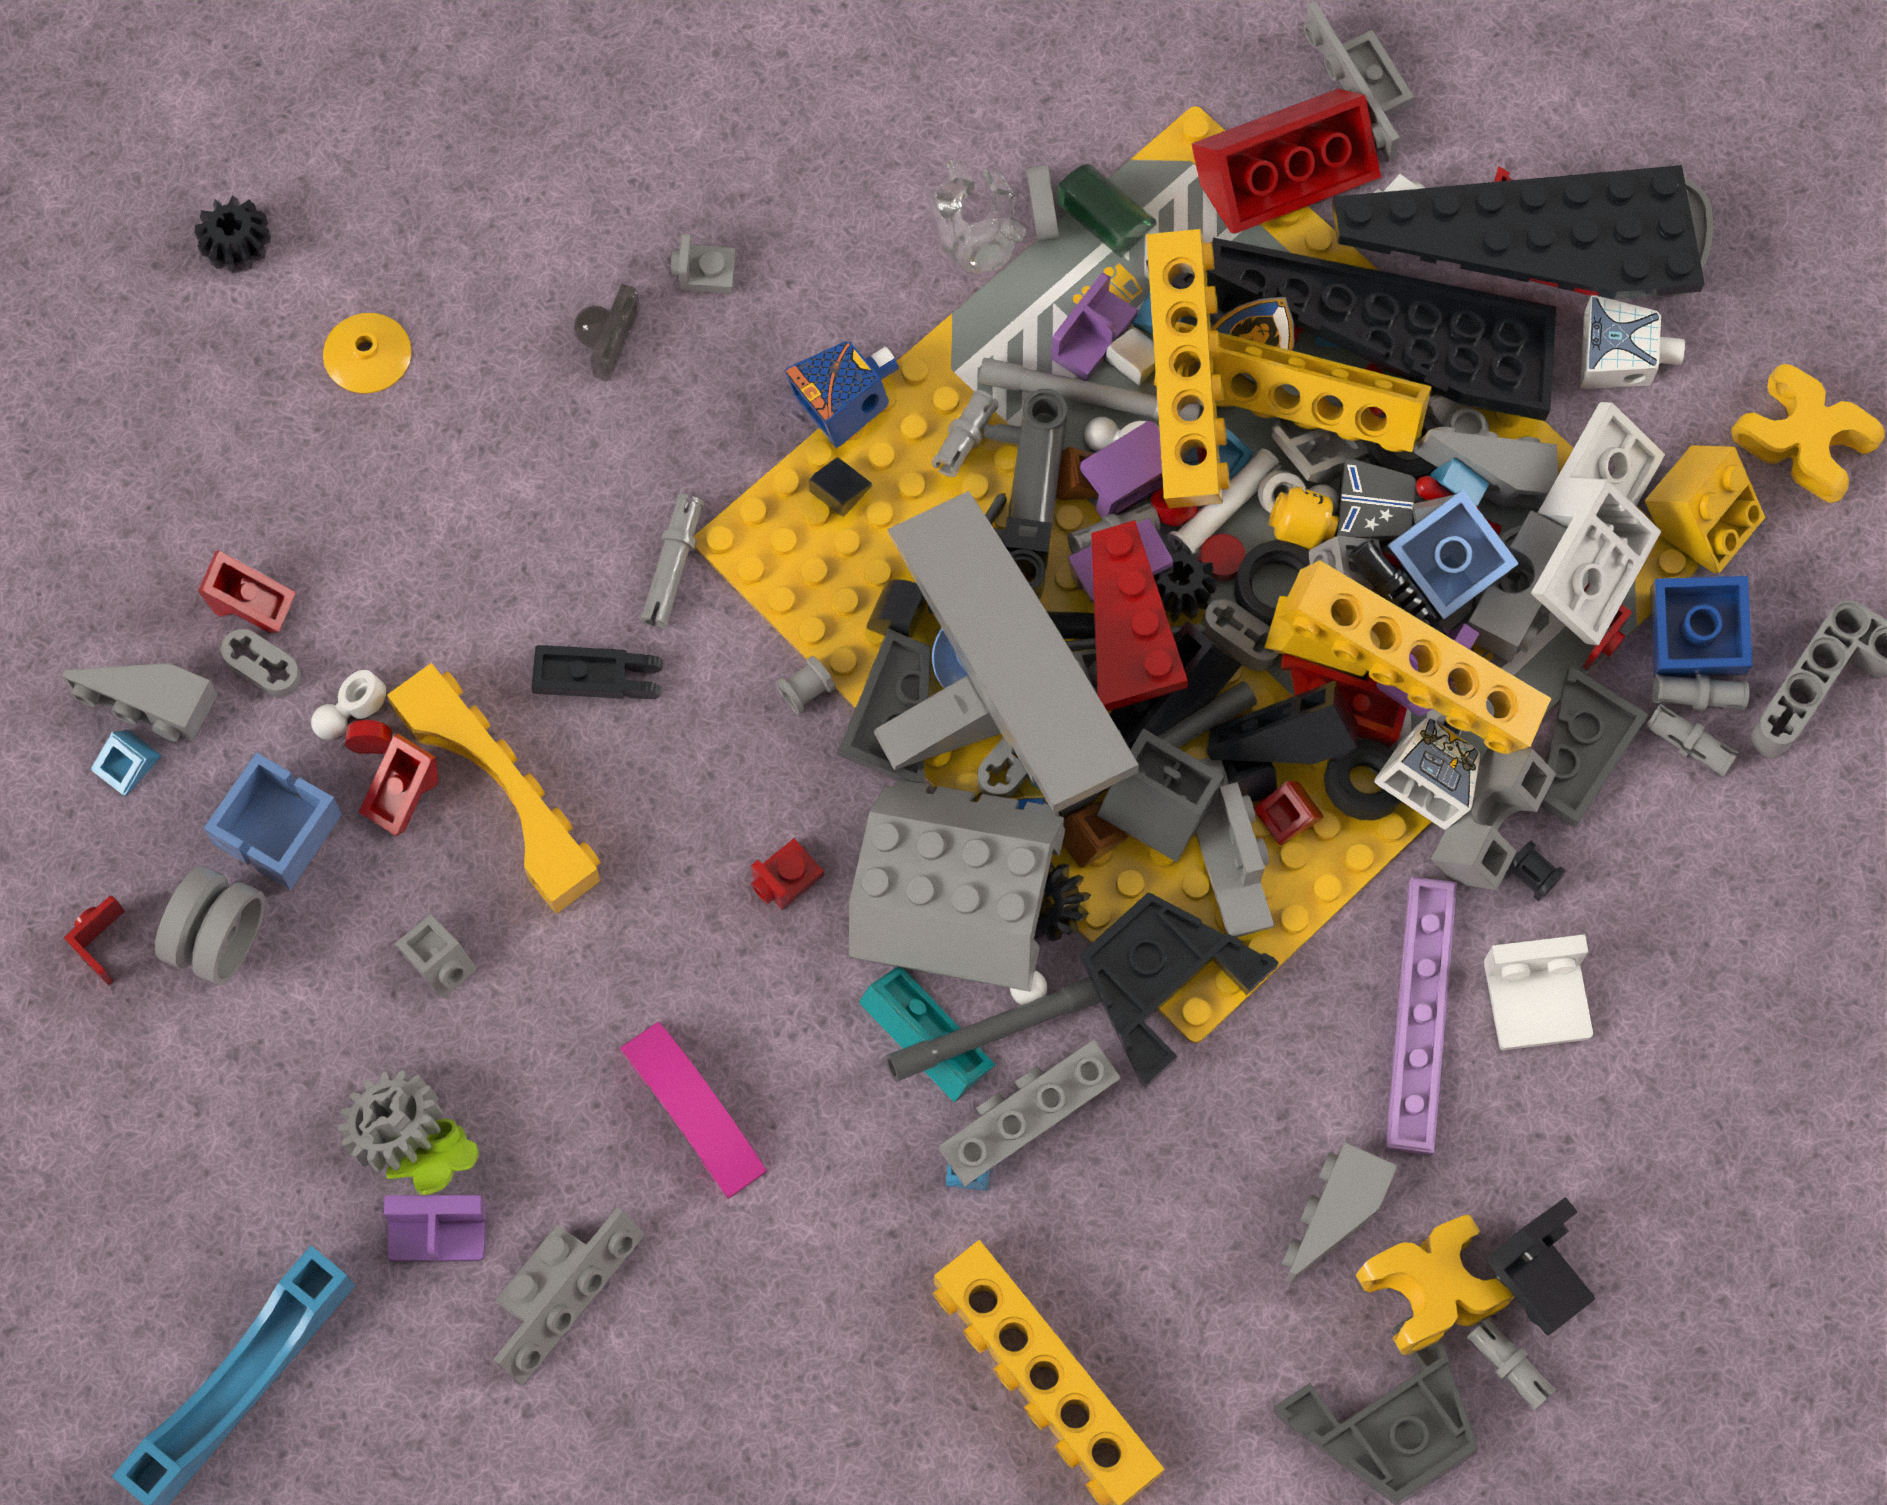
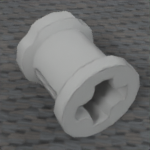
M814 656L806 659L807 665L788 679L779 678L775 681L778 692L797 715L804 712V705L824 691L830 693L836 689L830 674Z

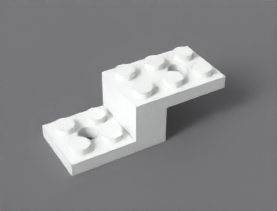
M1600 402L1537 513L1565 527L1567 530L1531 594L1583 642L1591 645L1600 644L1662 532L1636 506L1665 454L1611 402ZM1613 455L1615 471L1611 476L1608 470V462ZM1588 571L1590 585L1586 592H1584L1582 578L1585 572Z

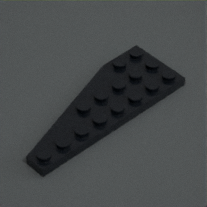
M1213 237L1214 270H1207L1208 284L1247 303L1264 298L1286 297L1293 325L1412 382L1431 386V391L1455 403L1546 421L1551 409L1556 306Z

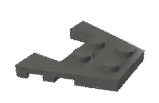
M1413 1315L1395 1326L1392 1334L1399 1333L1405 1322L1411 1319ZM1441 1340L1408 1354V1357L1419 1370L1417 1374L1341 1424L1331 1413L1311 1383L1274 1406L1273 1412L1277 1418L1391 1503L1401 1505L1475 1455L1478 1451L1460 1391L1456 1388L1448 1364L1449 1358Z

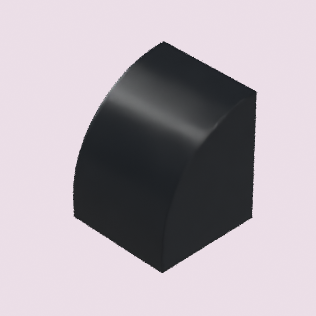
M907 580L887 581L869 618L867 629L881 635H885L887 630L891 629L912 638L926 607V599L917 583Z

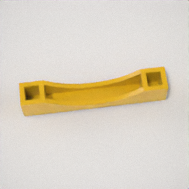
M430 663L387 694L392 709L419 743L441 747L467 758L486 771L503 788L516 808L522 823L525 842L524 868L528 880L555 914L559 913L600 882L599 873L596 868L601 864L599 858L585 841L578 845L568 832L573 827L558 807L550 811L542 801L541 797L545 795V792L533 775L527 773L525 776H522L513 765L518 759L509 745L502 738L495 742L486 730L491 727L488 720L476 705L468 709L459 696L463 694V690L455 678L448 671L441 675L435 666Z

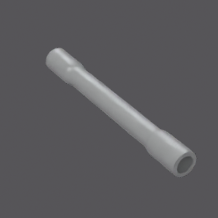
M983 358L978 380L979 384L1012 391L1034 392L1038 389H1051L1057 391L1066 400L1152 417L1159 421L1156 395L1036 371L1014 363ZM1192 403L1185 406L1181 411L1180 417L1185 421L1197 420L1200 404Z

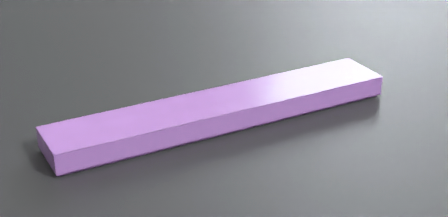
M1411 877L1409 880L1385 1150L1429 1156L1434 1154L1457 882Z

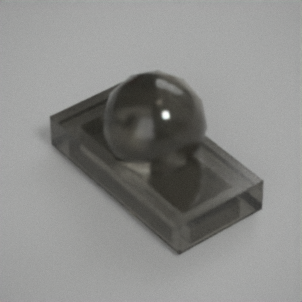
M621 284L610 311L603 306L590 305L583 308L575 317L573 326L575 336L586 347L594 348L590 358L593 377L608 381L613 376L640 311L638 292L634 287Z

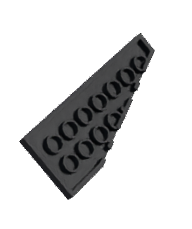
M1682 165L1333 196L1332 211L1337 243L1340 245L1389 255L1391 251L1420 256L1419 261L1436 264L1437 260L1460 264V269L1524 282H1529V279L1555 283L1558 284V289L1573 292L1575 288L1599 292L1598 297L1613 300L1701 292L1705 284Z

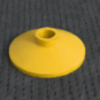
M377 313L356 314L341 321L329 333L323 349L324 365L333 381L348 391L363 394L379 392L394 385L406 372L411 360L410 340L402 326L388 316ZM363 342L373 344L368 351H359L357 348Z

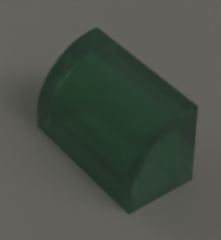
M1084 164L1078 167L1059 183L1058 205L1120 258L1157 224L1153 216L1091 164Z

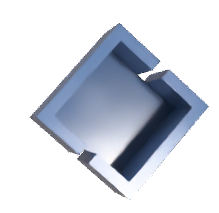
M256 752L203 829L214 846L246 865H249L251 862L258 872L291 890L342 816V813L333 796L300 777L295 781L290 771Z

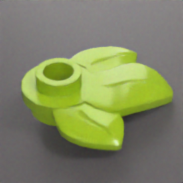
M443 1118L435 1120L441 1130L440 1133L427 1136L426 1139L432 1147L429 1150L419 1147L415 1151L417 1161L414 1163L407 1157L401 1159L399 1170L394 1171L389 1165L386 1171L387 1178L413 1177L417 1193L427 1196L444 1189L451 1181L455 1171L471 1169L479 1156L478 1147L475 1142L467 1140L464 1129L456 1125L452 1119Z

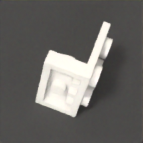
M1585 934L1493 945L1484 959V967L1498 1043L1501 1050L1589 1040L1593 1036L1580 964L1588 954Z

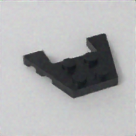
M1150 892L1142 897L1080 955L1081 962L1138 1080L1145 1089L1177 1059V1055L1145 1021L1211 961H1214L1246 995L1273 972L1279 963L1274 957L1266 953L1262 955L1243 945V941L1228 933L1224 935L1201 923L1202 920Z

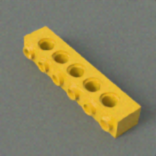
M1201 229L1146 234L1164 500L1168 508L1223 504L1222 490L1230 489L1228 463H1220L1219 446L1227 445L1225 419L1217 418L1216 402L1223 401L1224 394L1222 375L1214 374L1213 358L1220 357L1221 352L1219 332L1210 328V314L1217 313V296L1215 286L1208 287L1206 271L1214 270L1212 242H1204ZM1181 273H1189L1195 277L1193 283L1185 289H1176L1171 286L1173 279ZM1191 316L1198 320L1196 327L1188 333H1180L1174 329L1176 322L1182 317ZM1196 360L1201 363V366L1195 375L1183 377L1177 373L1179 366L1184 361ZM1196 403L1204 407L1203 414L1197 420L1185 421L1180 417L1183 408L1189 404ZM1200 447L1207 451L1205 460L1199 465L1191 466L1183 462L1184 455L1191 448Z
M1177 321L1174 329L1180 333H1188L1196 326ZM1219 332L1221 356L1213 358L1214 374L1222 375L1224 400L1217 401L1216 406H1236L1248 409L1254 415L1262 418L1279 417L1294 421L1295 425L1304 429L1321 428L1336 432L1339 437L1346 440L1358 441L1363 439L1380 444L1382 448L1392 452H1412L1421 436L1431 386ZM1184 361L1179 366L1177 373L1183 377L1195 375L1200 369L1197 364L1198 361ZM1240 373L1251 375L1257 384L1246 383L1241 378ZM1282 384L1294 386L1300 395L1296 396L1287 393ZM1332 395L1337 397L1343 406L1337 407L1330 404L1325 396ZM1374 406L1382 409L1387 417L1379 418L1374 416L1368 407Z
M1321 560L1300 569L1278 617L1289 623L1291 630L1298 636L1321 642L1330 648V653L1337 659L1360 665L1369 671V676L1376 682L1386 686H1395L1408 694L1407 698L1413 704L1422 708L1436 710L1446 716V722L1449 725L1462 731L1473 732L1485 739L1484 744L1488 748L1501 754H1509L1531 747L1551 701L1550 697ZM1332 607L1339 612L1341 625H1338L1333 620L1331 615ZM1371 630L1374 631L1379 638V648H1377L1371 641ZM1410 653L1418 662V671L1413 669L1410 664ZM1448 676L1456 684V694L1449 688ZM1487 699L1494 707V716L1487 710Z
M980 1239L934 1275V1284L938 1289L932 1294L938 1304L949 1316L955 1312L958 1313L968 1326L963 1330L967 1340L979 1354L985 1350L990 1353L998 1363L993 1368L998 1379L1010 1392L1018 1388L1029 1402L1023 1407L1029 1418L1040 1430L1047 1426L1059 1440L1054 1445L1056 1451L1071 1469L1079 1465L1090 1478V1481L1085 1486L1099 1505H1126L1163 1474L1165 1470ZM981 1291L990 1293L996 1300V1307L988 1313L976 1312L969 1304V1299L973 1294ZM1016 1329L1025 1335L1027 1344L1019 1351H1008L1001 1345L1000 1335L1006 1330ZM1038 1367L1050 1368L1057 1376V1384L1048 1390L1038 1389L1030 1380L1031 1372ZM1069 1405H1078L1086 1411L1088 1422L1081 1428H1070L1062 1421L1061 1411ZM1101 1443L1110 1444L1117 1450L1119 1461L1112 1467L1099 1466L1092 1457V1449Z

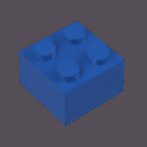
M1748 576L1662 578L1654 580L1650 587L1654 677H1656V674L1675 677H1693L1696 674L1708 676L1746 675L1752 667Z

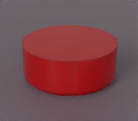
M1216 534L1209 537L1203 543L1200 563L1213 562L1214 571L1211 577L1217 581H1228L1237 576L1238 568L1245 557V549L1242 543L1234 536Z
M355 721L346 728L345 746L350 751L358 754H385L392 740L393 732L388 725L379 721Z

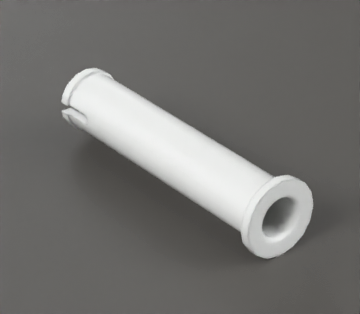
M1260 449L1257 455L1230 480V489L1222 490L1223 504L1204 505L1177 532L1171 531L1167 535L1172 548L1176 551L1177 546L1183 543L1186 549L1185 553L1192 555L1258 491L1259 485L1266 475L1273 471L1281 470L1282 466L1278 464L1279 460L1267 449Z

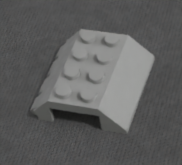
M898 779L894 787L884 786L869 812L849 900V957L1030 992L1040 946L1034 940L1051 857L1052 855L1060 856L1065 833L1063 826L1064 817H1059V811L1053 813L1048 805L1027 802L1024 809L1019 810L1018 800L982 794L980 800L974 802V792L938 786L934 794H929V784Z

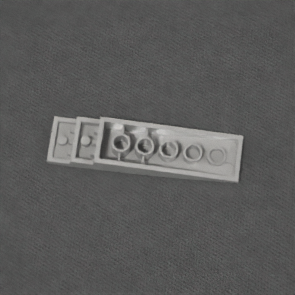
M969 491L888 529L890 538L1010 750L1016 752L1031 781L1037 783L1053 813L1061 811L1139 773V765L1088 678L1025 576Z

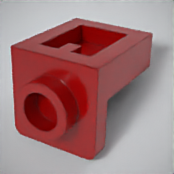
M793 838L764 863L757 860L751 865L754 880L750 885L764 903L768 905L774 901L783 910L824 876V871L796 839Z

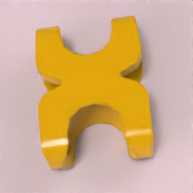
M1779 365L1769 375L1767 388L1769 394L1785 406L1788 418L1774 421L1755 412L1746 413L1738 418L1731 428L1733 441L1765 463L1777 464L1787 458H1791V475L1797 484L1828 503L1840 501L1848 490L1849 477L1848 473L1831 458L1829 447L1843 444L1854 448L1861 454L1871 453L1884 441V427L1876 418L1852 402L1840 401L1830 407H1826L1824 405L1826 391L1821 382L1792 365Z
M1469 1214L1435 1227L1420 1246H1417L1415 1243L1402 1242L1367 1260L1356 1273L1358 1281L1366 1292L1371 1293L1391 1288L1401 1292L1410 1301L1413 1317L1405 1322L1399 1333L1393 1336V1341L1402 1355H1408L1435 1344L1454 1323L1469 1327L1483 1321L1504 1309L1515 1298L1508 1287L1504 1286L1497 1278L1481 1280L1471 1276L1463 1267L1460 1252L1471 1243L1473 1236L1478 1235L1480 1232Z

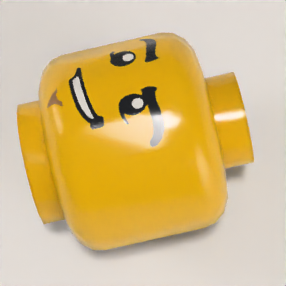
M1295 486L1289 489L1287 493L1280 492L1269 517L1268 525L1274 527V536L1277 540L1294 543L1310 551L1312 548L1320 545L1323 540L1328 541L1333 538L1338 526L1339 517L1332 515L1333 502L1331 498L1303 487Z

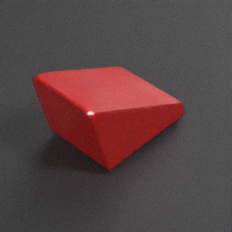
M1286 781L1254 807L1255 813L1279 846H1282L1324 818L1322 812L1298 781Z

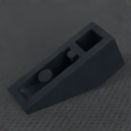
M1188 620L1174 636L1188 680V688L1117 708L1109 714L1130 750L1142 729L1158 736L1212 701L1242 666L1216 640Z
M1332 681L1213 727L1209 733L1207 754L1211 760L1316 764L1327 759L1337 760L1357 748L1359 724L1336 681Z

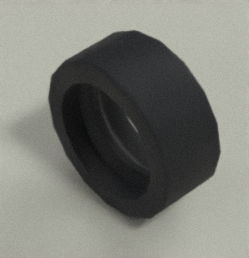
M1280 540L1259 544L1248 552L1238 568L1235 580L1234 596L1237 604L1270 627L1276 608H1271L1260 602L1254 595L1252 590L1254 574L1262 566L1271 563L1285 564L1295 569L1298 573L1300 569L1310 565L1309 551L1297 544Z

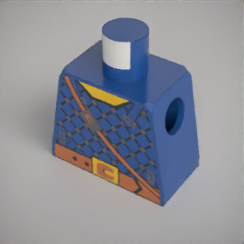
M844 341L789 366L784 372L798 402L833 446L838 448L887 407L889 400L881 380L899 370V366L887 347H883L865 359L851 342Z

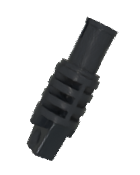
M1369 538L1361 543L1348 555L1372 584V592L1447 636L1437 621L1439 614L1434 606L1425 599L1423 592L1418 590L1417 585L1413 580H1410L1405 570L1393 567L1374 543L1373 538Z

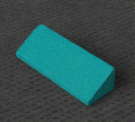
M901 967L894 968L872 983L859 1001V1004L902 1048L921 1041H930L961 1029ZM978 1047L942 1061L935 1067L926 1070L925 1073L953 1102H956L987 1074L995 1064Z

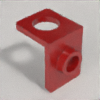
M1590 582L1584 588V592L1588 589ZM1622 604L1610 624L1611 628L1604 635L1600 644L1596 645L1582 666L1587 671L1602 653L1610 658L1626 636L1620 631L1632 612Z
M112 895L105 899L97 908L90 907L85 910L75 921V928L64 937L71 948L108 986L113 982V979L84 948L125 912Z

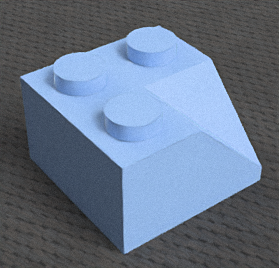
M1464 490L1456 493L1387 545L1410 578L1443 619L1519 564Z

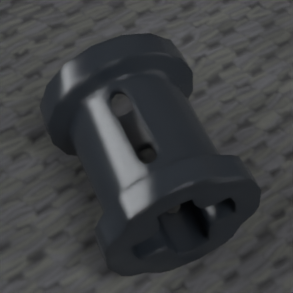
M1530 840L1515 855L1506 874L1508 876L1512 874L1517 876L1534 891L1533 897L1539 902L1559 882L1566 870L1563 867H1554L1535 850L1536 844Z

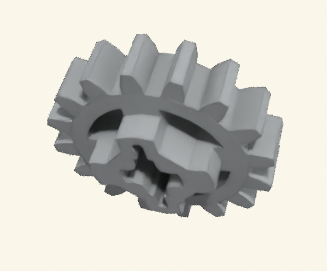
M400 1070L395 1080H392L387 1072H383L380 1083L376 1085L370 1080L364 1081L366 1091L362 1095L354 1092L350 1094V1098L355 1103L353 1107L341 1109L340 1113L347 1121L338 1126V1131L344 1137V1140L341 1142L342 1145L360 1166L365 1167L370 1164L376 1172H380L386 1162L390 1164L394 1171L399 1170L401 1159L405 1157L414 1163L417 1161L415 1151L419 1147L427 1150L432 1147L426 1139L427 1136L440 1133L441 1128L435 1122V1119L443 1116V1111L437 1104L438 1096L419 1075L411 1079L403 1070Z

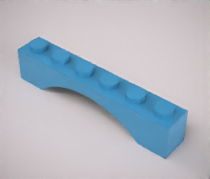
M310 1245L279 1281L253 1324L220 1366L177 1411L141 1441L111 1477L144 1505H169L356 1287L348 1275Z

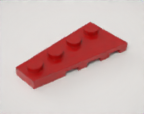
M1133 520L1091 533L1097 692L1107 711L1188 688V680L1136 521Z

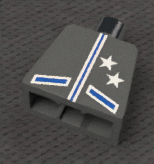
M1345 458L1340 477V504L1337 510L1339 522L1335 537L1373 538L1379 540L1381 552H1391L1387 545L1415 525L1412 504L1420 503L1414 501L1416 478L1412 475Z

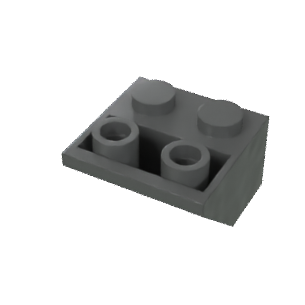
M1142 729L1130 750L1139 765V773L1110 787L1097 817L1178 863L1216 799L1219 787L1224 785L1225 775L1149 731Z

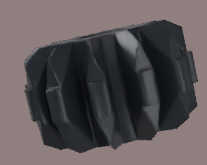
M232 195L228 204L223 206L221 202L214 199L213 207L215 210L213 212L201 210L200 219L202 223L195 225L194 233L197 240H199L197 247L201 255L208 257L211 265L216 269L226 263L228 270L233 274L238 262L243 261L246 267L252 269L253 262L251 256L265 258L266 250L264 245L271 243V234L267 228L268 220L265 213L257 211L255 204L250 199L240 205L238 198Z
M1182 543L1177 546L1175 553L1167 548L1173 560L1172 567L1153 575L1164 610L1170 612V618L1173 623L1179 619L1181 612L1192 621L1193 618L1197 617L1199 609L1206 610L1212 601L1211 594L1215 593L1217 587L1216 579L1211 577L1214 571L1213 562L1200 563L1202 557L1201 550L1193 552L1192 555L1186 554V549Z
M1050 862L1034 938H1040L1046 934L1048 940L1056 941L1062 938L1063 933L1071 935L1079 929L1077 921L1086 919L1089 914L1080 903L1089 900L1091 894L1085 891L1079 892L1078 886L1082 883L1084 877L1076 875L1069 878L1070 865L1062 863L1055 868L1053 863ZM1052 896L1054 904L1048 905L1046 898Z

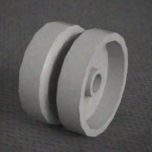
M204 865L196 866L179 884L165 909L155 940V955L159 960L178 969L187 968L192 964L193 972L197 977L216 986L224 985L240 968L257 936L265 910V896L263 892L242 882L233 883L228 887V880L224 874Z

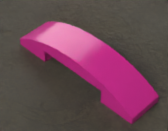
M659 1021L620 1047V1050L645 1085L651 1089L697 1153L701 1163L727 1199L767 1172L719 1099Z

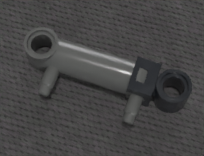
M1038 389L1025 399L1021 427L987 424L984 426L983 437L986 439L1018 444L1006 529L994 528L1021 572L1033 578L1029 584L1038 599L1041 598L1044 591L1045 569H1047L1068 412L1064 397L1051 389ZM1046 413L1055 419L1049 423H1042L1034 417L1038 414Z

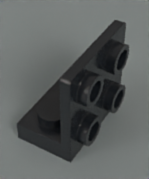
M1566 1197L1524 1226L1485 1259L1494 1270L1497 1279L1504 1286L1508 1287L1525 1308L1529 1319L1538 1325L1548 1336L1595 1300L1592 1292L1553 1246L1554 1243L1569 1232L1564 1223L1578 1212Z

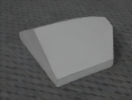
M1279 417L1273 420L1271 437L1307 481L1327 485L1341 475L1345 458L1362 461L1369 454L1367 447L1361 440H1346L1339 437L1336 432L1321 428L1304 429L1295 425L1294 421Z

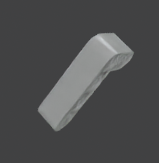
M1842 601L1832 608L1752 730L1751 743L1760 755L1768 758H1777L1784 755L1790 749L1847 662L1874 677L1887 676V658L1881 656L1875 646L1887 648V620L1855 601ZM1836 622L1847 623L1852 628L1853 634L1842 632ZM1813 656L1825 658L1831 668L1818 666ZM1790 691L1802 693L1808 703L1801 704L1796 702L1791 697ZM1782 717L1788 722L1779 737H1776L1771 733V730L1779 718Z

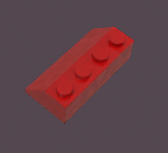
M1339 88L1191 143L1200 186L1230 233L1233 234L1381 178L1365 94Z

